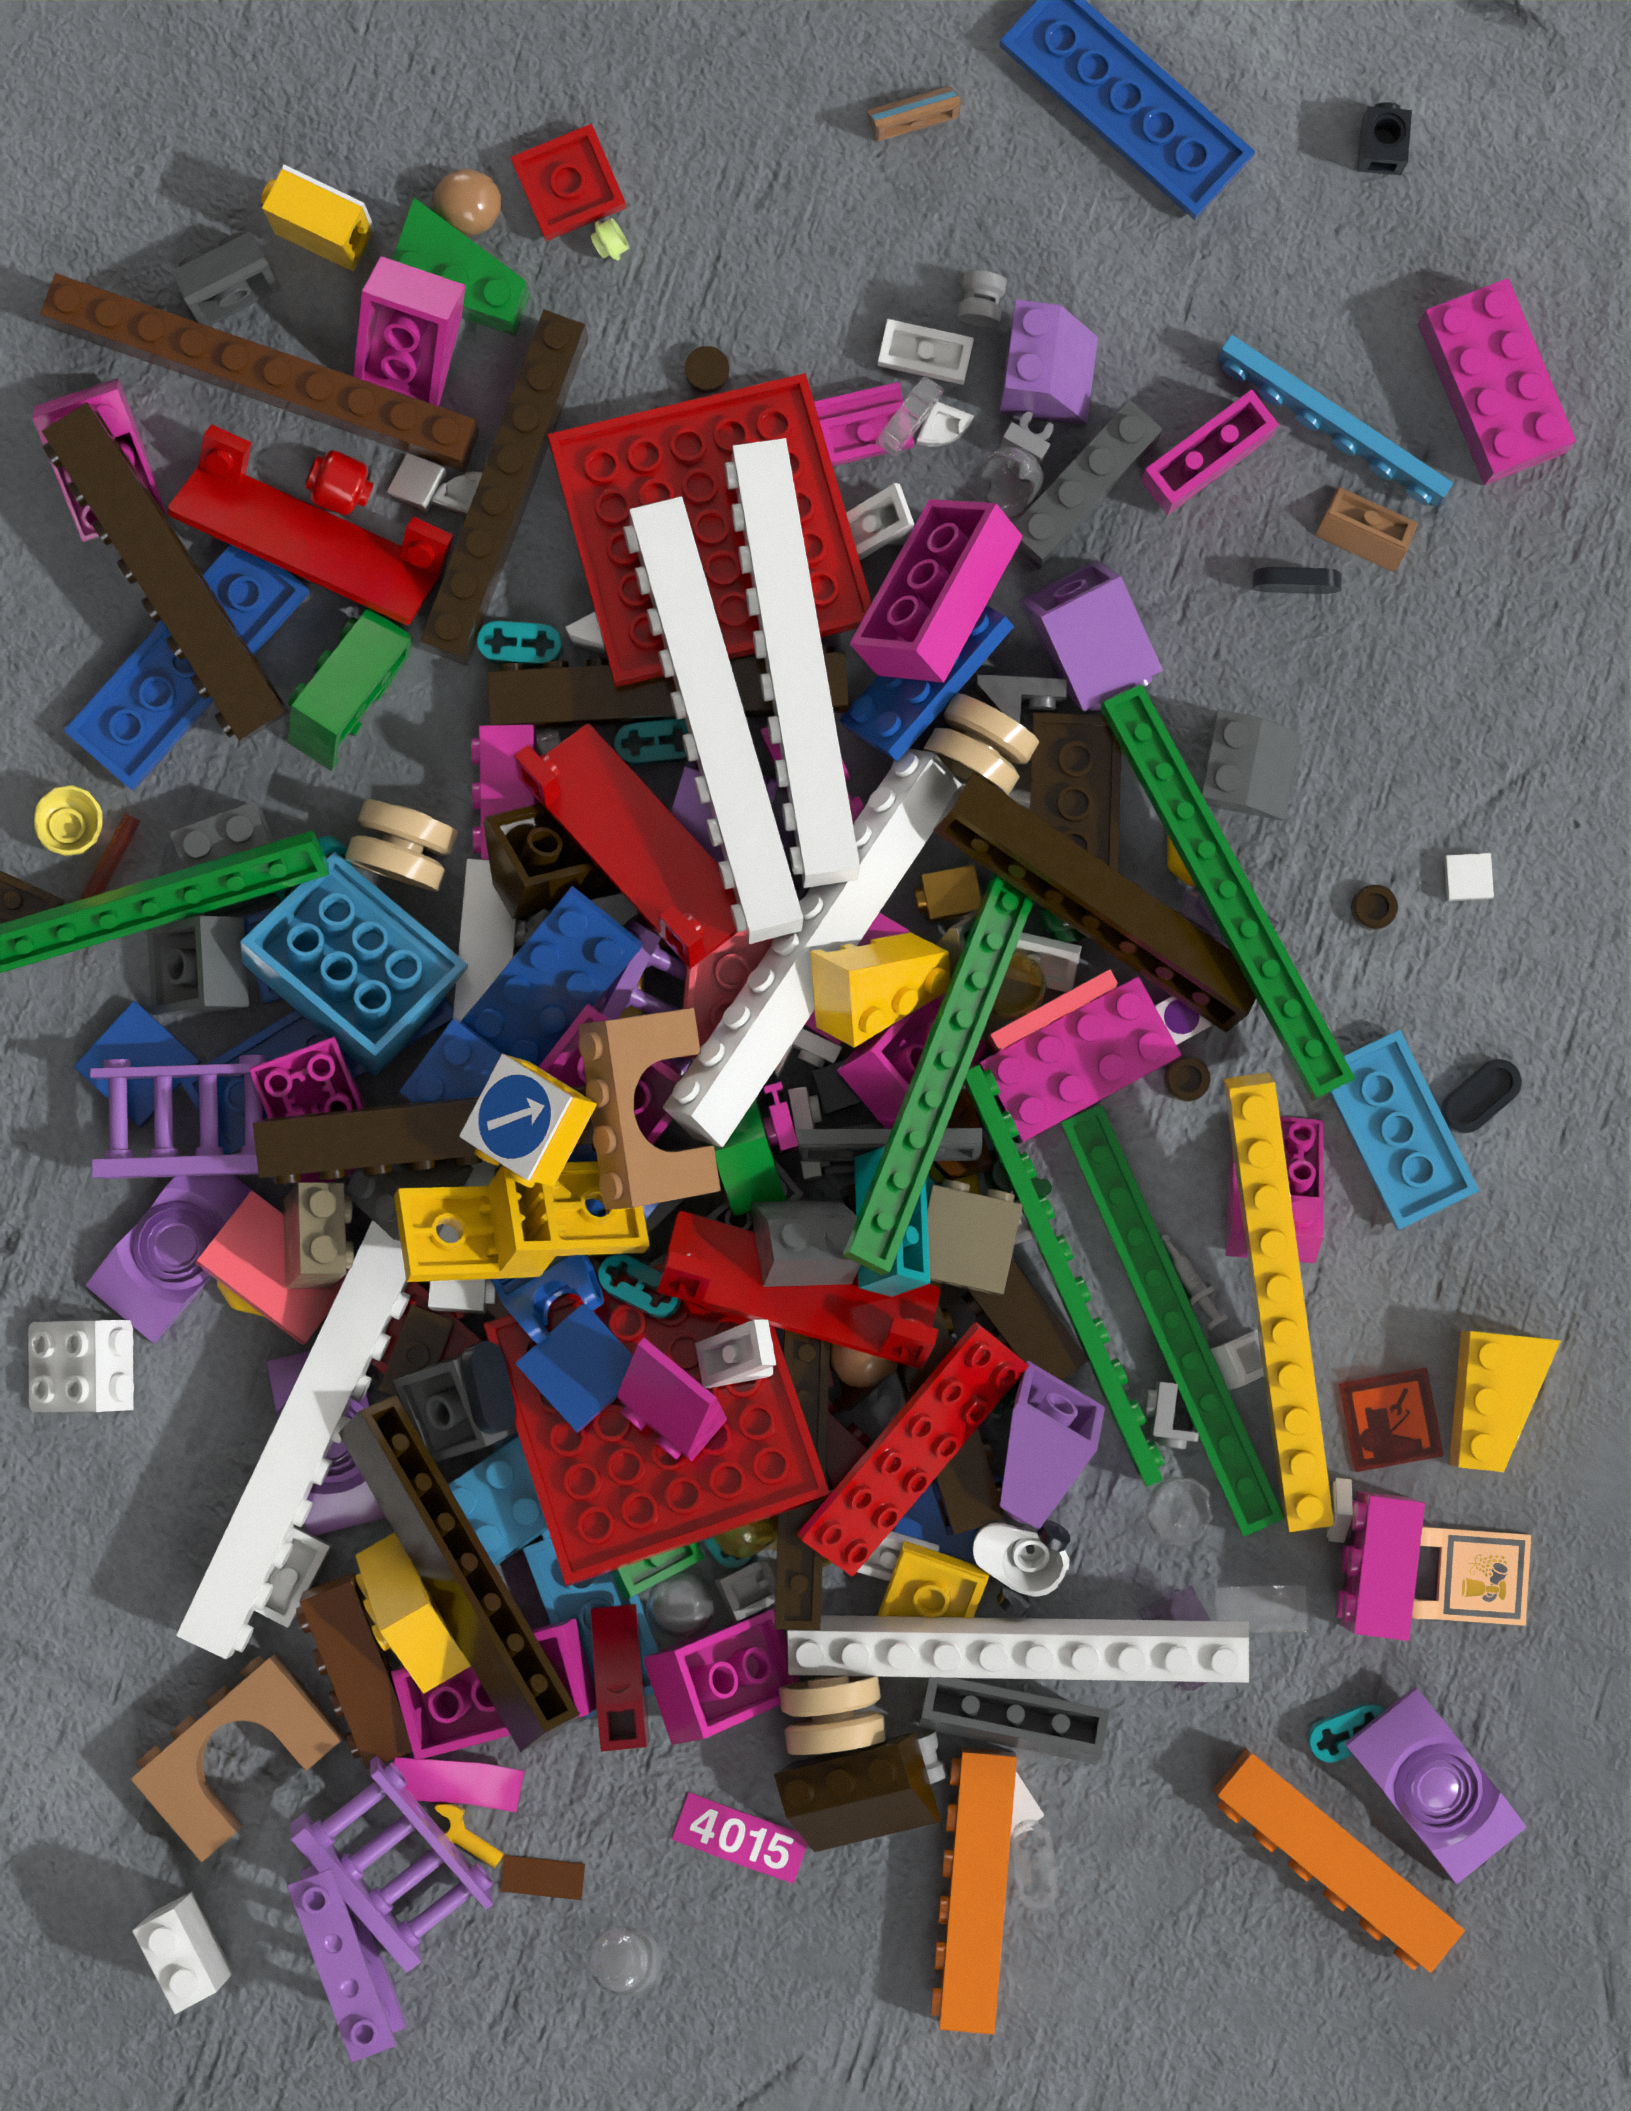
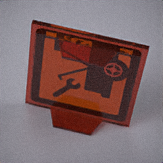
M1427 1367L1338 1383L1355 1472L1444 1456Z

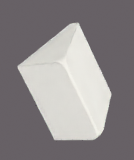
M407 453L387 493L427 513L435 492L442 485L447 475L446 470L436 463Z
M1258 1330L1210 1349L1228 1391L1264 1377Z

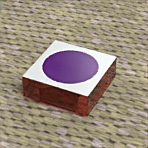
M1173 996L1155 1005L1176 1045L1212 1026L1211 1022Z

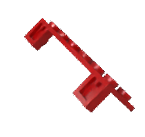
M211 424L203 436L198 467L168 505L167 515L383 615L409 625L444 574L454 535L414 516L406 527L402 546L246 475L252 442Z
M590 724L584 725L547 754H542L540 757L529 745L514 755L519 780L690 969L738 933L731 913V905L737 904L733 888H724L718 863Z
M680 1211L676 1217L656 1292L750 1320H768L769 1325L921 1370L924 1367L935 1346L938 1329L932 1328L940 1295V1288L938 1286L927 1284L891 1297L859 1288L857 1272L852 1284L763 1287L755 1232L684 1211Z
M974 1323L798 1532V1537L805 1544L853 1577L922 1493L927 1490L948 1462L957 1454L958 1450L987 1418L1009 1389L1017 1382L1029 1365L993 1334L985 1330L978 1323Z

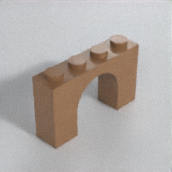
M694 1008L579 1024V1049L584 1063L587 1084L586 1097L597 1103L591 1115L593 1125L592 1138L597 1153L600 1174L599 1188L603 1196L605 1210L634 1208L720 1191L714 1145L662 1151L646 1140L637 1125L634 1114L635 1089L641 1075L650 1065L664 1059L701 1054Z
M274 1654L266 1661L261 1655L257 1656L239 1672L244 1678L239 1685L232 1691L224 1685L205 1702L210 1709L197 1721L192 1715L187 1717L170 1732L175 1740L168 1747L161 1751L156 1745L135 1763L140 1768V1771L131 1778V1781L201 1863L243 1827L240 1821L210 1787L204 1772L203 1757L206 1745L212 1734L220 1726L234 1721H250L264 1726L280 1740L305 1771L346 1737L344 1732L277 1654Z

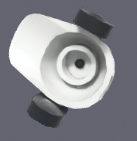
M1046 1520L1039 1530L1030 1524L1029 1526L1017 1527L1004 1523H990L981 1527L976 1533L973 1543V1556L980 1568L1004 1583L997 1594L999 1606L1011 1615L1023 1617L1030 1606L1028 1595L1034 1597L1047 1595L1058 1588V1584L1065 1576L1066 1570H1069V1557L1065 1548L1071 1539L1069 1532L1063 1526L1051 1520Z

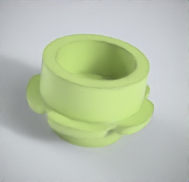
M613 218L603 223L599 220L596 221V232L591 235V239L602 258L610 255L612 259L620 260V254L629 249V244L619 225Z

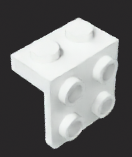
M131 1320L33 1322L30 1324L28 1329L29 1407L33 1412L134 1410L133 1326Z

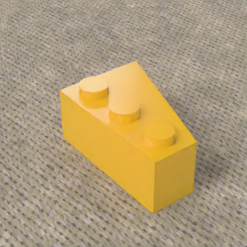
M911 932L872 939L869 945L857 947L850 943L841 945L840 950L825 952L821 949L810 951L816 1028L852 1047L858 1046L941 996L947 991L950 983L949 951Z
M1461 1331L1449 1459L1450 1466L1497 1472L1505 1471L1561 1340Z
M395 1532L355 1555L361 1572L355 1578L361 1591L367 1598L363 1603L369 1616L375 1623L371 1627L373 1634L384 1651L392 1648L423 1694L471 1666L462 1649L453 1638V1633Z

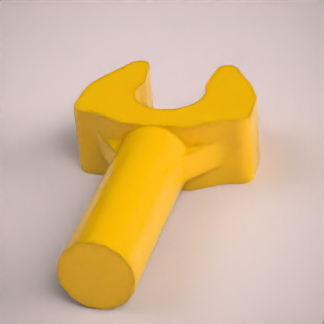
M437 1803L435 1810L450 1820V1829L443 1831L450 1841L495 1869L504 1853L465 1828L463 1821L464 1808L456 1803Z

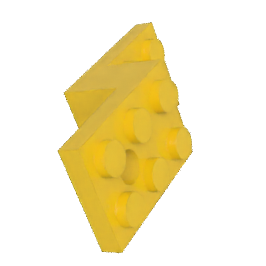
M598 1161L567 1162L555 1186L536 1182L533 1188L527 1187L508 1176L510 1169L502 1165L488 1186L399 1188L394 1195L406 1282L540 1277L556 1256L644 1253L650 1246L643 1206L607 1209L606 1216L603 1217L594 1216L587 1210L585 1206V1200L596 1199L604 1205L603 1196L599 1188L600 1174ZM445 1224L454 1228L458 1234V1241L454 1243L443 1241L436 1232V1226Z

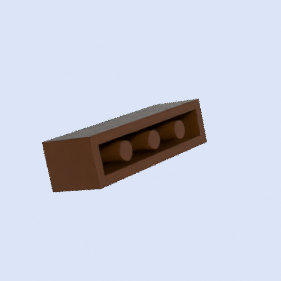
M353 1572L303 1591L299 1601L301 1606L296 1608V1614L305 1634L312 1632L318 1647L313 1650V1657L320 1674H328L334 1690L329 1692L334 1711L338 1717L345 1715L351 1730L346 1733L350 1751L355 1759L361 1757L365 1768L369 1769L370 1760L376 1755L383 1762H387L413 1751L391 1671H393L386 1651L382 1649L373 1634L371 1627L375 1623L364 1606L363 1601L365 1598Z

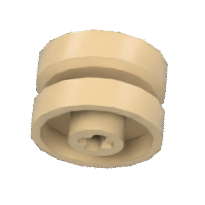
M956 693L943 714L946 722L952 729L935 728L923 751L935 752L948 769L959 778L966 780L974 772L1009 796L1020 777L1011 763L1027 764L1039 744V740L1024 726L997 709L975 698Z
M365 799L358 822L365 830L382 838L379 840L361 835L352 837L344 859L381 876L421 889L438 892L446 870L438 861L423 855L422 851L439 856L452 854L459 832L449 825L439 822L419 811L400 805H391L381 801Z
M819 1676L779 1688L781 1710L783 1713L793 1717L811 1716L810 1718L792 1722L784 1730L788 1754L810 1755L846 1751L875 1745L887 1739L884 1715L874 1711H854L874 1705L881 1698L878 1676Z

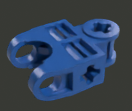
M588 1255L556 1256L540 1277L491 1279L504 1307L537 1344L550 1338L546 1328L549 1325L548 1310L551 1303L557 1297L568 1293L576 1294L591 1311L604 1304L598 1275Z

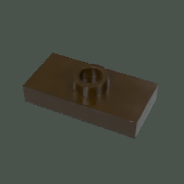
M411 1305L379 1390L400 1398L393 1380L439 1362L455 1320L416 1305Z

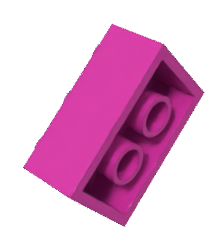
M1357 1491L1356 1501L1352 1500L1353 1516L1349 1526L1352 1527L1351 1545H1344L1341 1556V1572L1347 1573L1345 1591H1338L1335 1615L1337 1618H1342L1341 1626L1353 1634L1409 1641L1425 1503L1410 1497Z

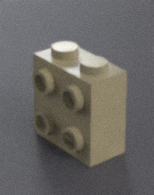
M944 1179L942 1187L933 1185L928 1204L930 1281L1003 1296L1023 1204L1014 1203L1015 1195L1003 1191L988 1189L987 1196L969 1193V1184Z
M298 1183L283 1199L285 1288H331L347 1273L346 1268H352L353 1244L352 1241H346L345 1223H350L352 1219L351 1196H344V1183Z

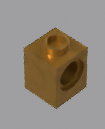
M975 865L923 874L920 879L921 887L914 888L918 913H927L929 923L969 916L974 911L978 912L982 902Z

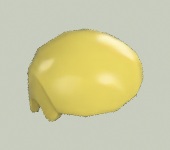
M73 785L55 787L44 795L36 805L34 814L35 834L41 844L51 852L65 857L83 854L97 842L101 833L103 823L102 810L87 790Z

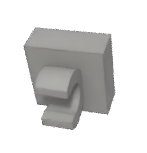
M1027 411L1021 417L1019 425L1011 422L1003 436L1000 450L1039 470L1051 444L1048 441L1053 431V424L1048 422L1043 432L1034 434L1028 428L1033 413Z

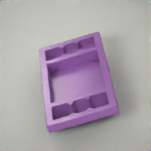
M236 1175L174 1177L139 1222L116 1244L86 1284V1287L125 1320H131L133 1327L152 1343L156 1344L212 1277L195 1262L251 1191H255Z
M311 1350L267 1361L278 1419ZM368 1389L360 1403L353 1400L346 1417L352 1419L360 1410L372 1406ZM343 1441L341 1444L333 1442L326 1457L332 1460L330 1470L321 1486L313 1484L306 1499L313 1502L305 1520L308 1534L313 1536L386 1518Z
M1415 1686L1344 1743L1456 1885L1527 1828L1499 1789L1483 1772L1454 1732Z

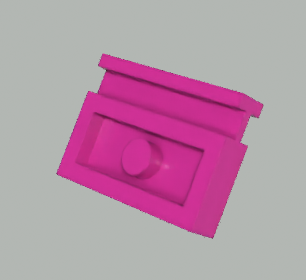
M900 382L814 401L832 466L914 448V440L902 397Z
M781 1082L764 1086L766 1097H773L775 1105L769 1106L771 1117L763 1119L770 1146L780 1145L782 1154L799 1150L787 1102H779L778 1095L784 1094Z

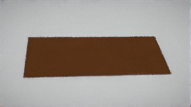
M504 1855L500 1892L582 1900L585 1864Z

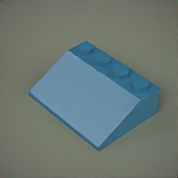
M334 852L327 858L329 863L328 876L301 883L240 941L241 959L245 967L328 1038L335 1036L340 1048L375 1077L409 1043L467 970L468 964Z

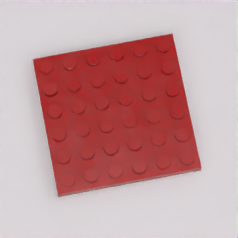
M806 373L548 434V443L615 687L664 676L658 651L665 650L661 635H652L647 616V610L653 608L649 593L641 595L635 574V568L641 567L637 552L629 553L623 527L630 526L629 509L681 496L728 658L730 660L755 654L753 631H760L757 615L749 616L746 589L753 588L750 573L742 574L739 547L745 546L743 531L735 532L732 517V504H738L736 489L728 490L724 464L732 461L733 445L786 438L820 637L857 629L861 624L872 602Z
M664 1263L652 1266L651 1268L662 1273ZM625 1275L613 1279L612 1286L617 1287L620 1282H625L635 1287L637 1281ZM601 1284L604 1304L593 1310L597 1317L632 1355H634L638 1343L645 1338L701 1385L702 1379L695 1343L752 1321L686 1300L681 1301L680 1307L674 1315L664 1319H657L611 1297L604 1291ZM647 1286L643 1289V1292L652 1297V1307L657 1308L661 1302L669 1304L672 1300L668 1295L658 1293ZM569 1294L557 1298L551 1303L548 1310L549 1325L546 1326L549 1333L584 1303L578 1295ZM511 1314L483 1323L488 1340L501 1349L506 1360L516 1406L515 1426L567 1586L828 1498L830 1495L774 1326L769 1325L776 1365L772 1366L773 1375L756 1380L706 1388L717 1398L727 1420L691 1462L683 1454L675 1460L655 1443L660 1435L647 1424L642 1430H639L620 1413L625 1406L618 1397L582 1430L576 1433L515 1364L537 1343L525 1332Z

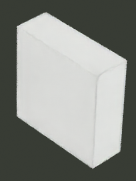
M1491 853L1446 855L1444 857L1447 901L1494 898Z

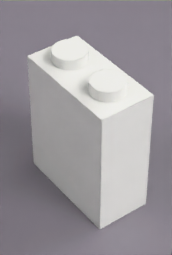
M193 1891L152 1912L132 1930L174 2014L216 1993L234 1973Z

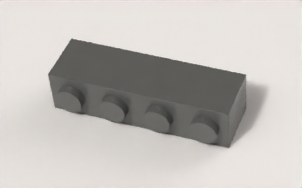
M1129 400L1014 524L1023 536L1017 550L1040 570L1155 446L1163 429L1135 403Z
M929 1677L918 1728L1097 1764L1103 1753L1110 1710L957 1678Z

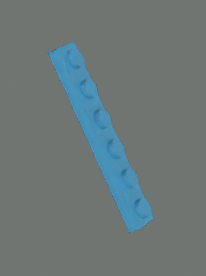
M1234 335L1229 337L1221 349L1217 361L1223 364L1222 369L1227 375L1239 382H1244L1246 379L1260 389L1258 391L1260 396L1267 402L1277 407L1283 404L1297 413L1295 418L1303 426L1312 431L1322 430L1334 438L1332 443L1340 451L1350 456H1354L1356 453L1370 462L1369 468L1376 475L1388 481H1391L1392 478L1407 487L1406 493L1418 503L1423 505L1431 503L1437 507L1454 484Z

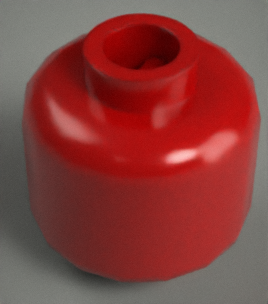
M330 450L323 457L316 455L304 488L310 490V499L316 505L341 515H349L353 512L356 505L366 506L374 482L366 480L368 467L364 462L336 450Z

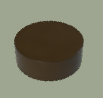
M702 346L695 349L689 354L685 363L687 381L692 388L702 393H713L720 390L729 378L727 357L721 350L712 346Z
M1376 884L1361 889L1354 896L1351 904V913L1355 922L1367 930L1385 928L1395 919L1398 911L1397 899L1393 892L1385 886Z
M1190 1056L1181 1057L1168 1066L1164 1076L1165 1087L1173 1098L1182 1102H1191L1199 1099L1207 1092L1210 1085V1072L1201 1060Z

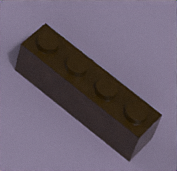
M1011 1258L1003 1296L966 1289L967 1293L961 1296L976 1318L985 1314L994 1326L990 1333L1025 1363L1030 1361L1062 1381L1089 1361L1013 1258Z

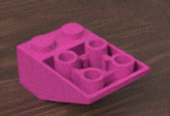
M119 378L34 406L32 419L44 445L48 441L43 435L42 430L86 402L94 405L160 509L166 514V509L137 424ZM49 459L82 542L99 537L92 525L98 519L89 505L82 508L70 492L67 484L73 480L65 467L62 466L57 469Z
M335 1036L249 1068L268 1118L368 1108ZM356 1168L346 1169V1176L353 1174ZM318 1172L300 1174L301 1181L295 1182V1185L298 1183H329L340 1178L319 1180Z
M1280 1117L1299 1262L1315 1263L1324 1237L1323 1120ZM1231 1141L1225 1256L1248 1258Z

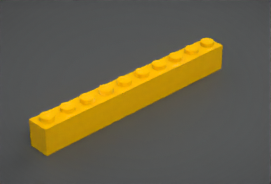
M1269 1072L1225 1078L1223 1081L1282 1513L1289 1532L1335 1526L1276 1084Z

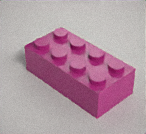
M1509 278L1432 307L1424 312L1417 325L1484 486L1567 453L1575 444L1576 439Z
M929 499L849 644L878 676L944 683L1023 537L1022 534L996 503Z
M1138 976L981 1061L979 1065L982 1071L987 1069L992 1071L1001 1092L994 1097L1002 1112L1007 1110L1010 1112L1019 1132V1135L1016 1137L1021 1144L1181 1057L1182 1054Z
M576 1618L532 1629L580 1713L578 1717L586 1716L597 1709L595 1686ZM404 1665L391 1671L415 1761L510 1736L509 1731L471 1666L424 1694Z

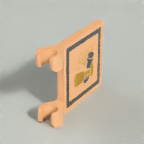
M1422 1526L1420 1546L1439 1547L1436 1600L1414 1598L1412 1618L1526 1626L1531 1535Z

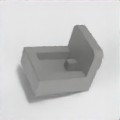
M1155 1381V1389H1147L1144 1404V1416L1151 1417L1149 1435L1160 1437L1159 1446L1186 1449L1187 1441L1198 1442L1199 1433L1173 1429L1178 1384Z
M759 1556L714 1579L732 1621L738 1622L775 1603L776 1559Z

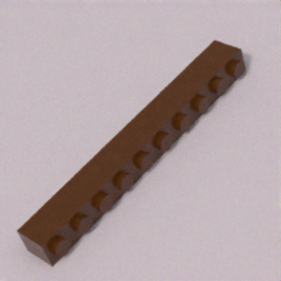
M57 273L53 277L40 315L51 329L462 472L466 471L480 432L474 418Z

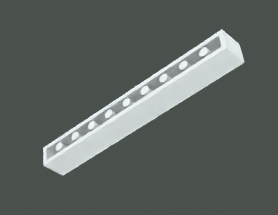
M784 438L733 445L732 461L724 464L728 490L736 489L738 504H732V517L735 532L743 531L745 546L739 547L742 574L750 573L753 588L746 589L749 616L757 615L760 631H753L754 648L757 659L765 658L767 673L760 674L761 689L764 701L772 700L774 716L767 719L771 744L779 743L782 760H775V771L778 787H787L789 803L782 804L785 829L786 831L794 830L797 847H790L793 875L801 874L803 888L858 880L860 863L787 441Z
M681 496L629 509L630 526L623 527L626 544L630 554L638 553L641 567L635 568L637 583L641 595L647 593L650 595L653 608L647 610V616L652 635H661L665 650L658 651L662 671L665 678L673 676L677 692L670 693L673 710L677 720L685 718L689 734L682 735L688 761L696 760L701 776L694 777L699 801L701 804L709 803L713 818L706 820L712 846L721 845L725 861L718 863L724 888H733L737 904L731 905V913L736 931H745L749 944L802 931V911L683 498Z
M909 748L898 762L894 760L891 769L877 790L871 794L867 805L853 824L860 863L858 880L814 886L809 889L807 894L799 901L803 915L802 931L774 938L771 947L757 968L749 975L745 986L732 1005L724 1012L722 1020L707 1042L700 1048L701 1054L697 1055L685 1075L675 1085L672 1094L662 1108L692 1138L720 1147L725 1145L815 1009L810 951L818 949L825 952L840 950L841 945L850 943L857 946L932 834L952 795L962 785L935 752Z
M467 859L458 956L468 964V968L456 982L453 1019L457 1018L460 1021L517 953V947L523 946L525 941L522 935L527 932L525 926L527 920H520V918L512 919L492 884L489 860ZM484 1160L482 1163L471 1164L474 1169L464 1187L488 1186L500 1167ZM444 1224L439 1237L448 1243L457 1242L458 1234L455 1229ZM491 1279L430 1281L428 1307L433 1311L487 1314V1304H495L497 1291Z
M372 1221L353 1261L352 1268L349 1269L176 1635L224 1659L231 1657L235 1650L242 1653L254 1629V1627L247 1624L254 1609L262 1611L271 1595L273 1585L267 1582L274 1567L282 1569L289 1557L293 1544L287 1541L294 1525L302 1527L311 1510L313 1502L306 1499L313 1484L321 1486L330 1470L332 1460L326 1457L333 1442L342 1443L338 1433L351 1420L346 1417L353 1400L361 1402L369 1387L371 1377L365 1374L372 1359L380 1361L388 1347L391 1336L385 1334L389 1323L392 1317L398 1320L401 1318L409 1302L410 1295L405 1293L409 1282H406L401 1242L393 1240L374 1221Z
M821 1615L820 1631L788 1630V1675L1249 1683V1622Z

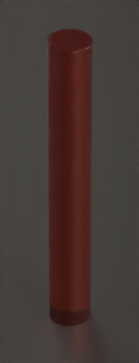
M126 813L123 815L80 900L104 893L141 822L140 820Z

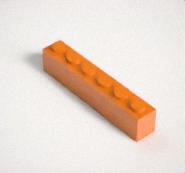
M961 1747L960 1758H951L949 1785L957 1786L956 1804L947 1805L946 1831L954 1832L952 1850L944 1849L942 1861V1877L950 1878L948 1896L940 1895L938 1923L946 1924L945 1942L936 1941L934 1969L942 1970L941 1988L932 1987L930 2016H938L939 2030L995 2034L1017 1765L1015 1751Z
M1246 1748L1214 1787V1793L1221 1799L1216 1806L1237 1824L1242 1817L1256 1828L1252 1836L1272 1853L1277 1847L1291 1857L1287 1865L1307 1882L1313 1876L1327 1887L1322 1894L1343 1912L1348 1906L1352 1907L1362 1916L1358 1924L1378 1941L1384 1935L1398 1946L1393 1953L1414 1971L1421 1965L1432 1973L1465 1932V1929L1249 1749Z

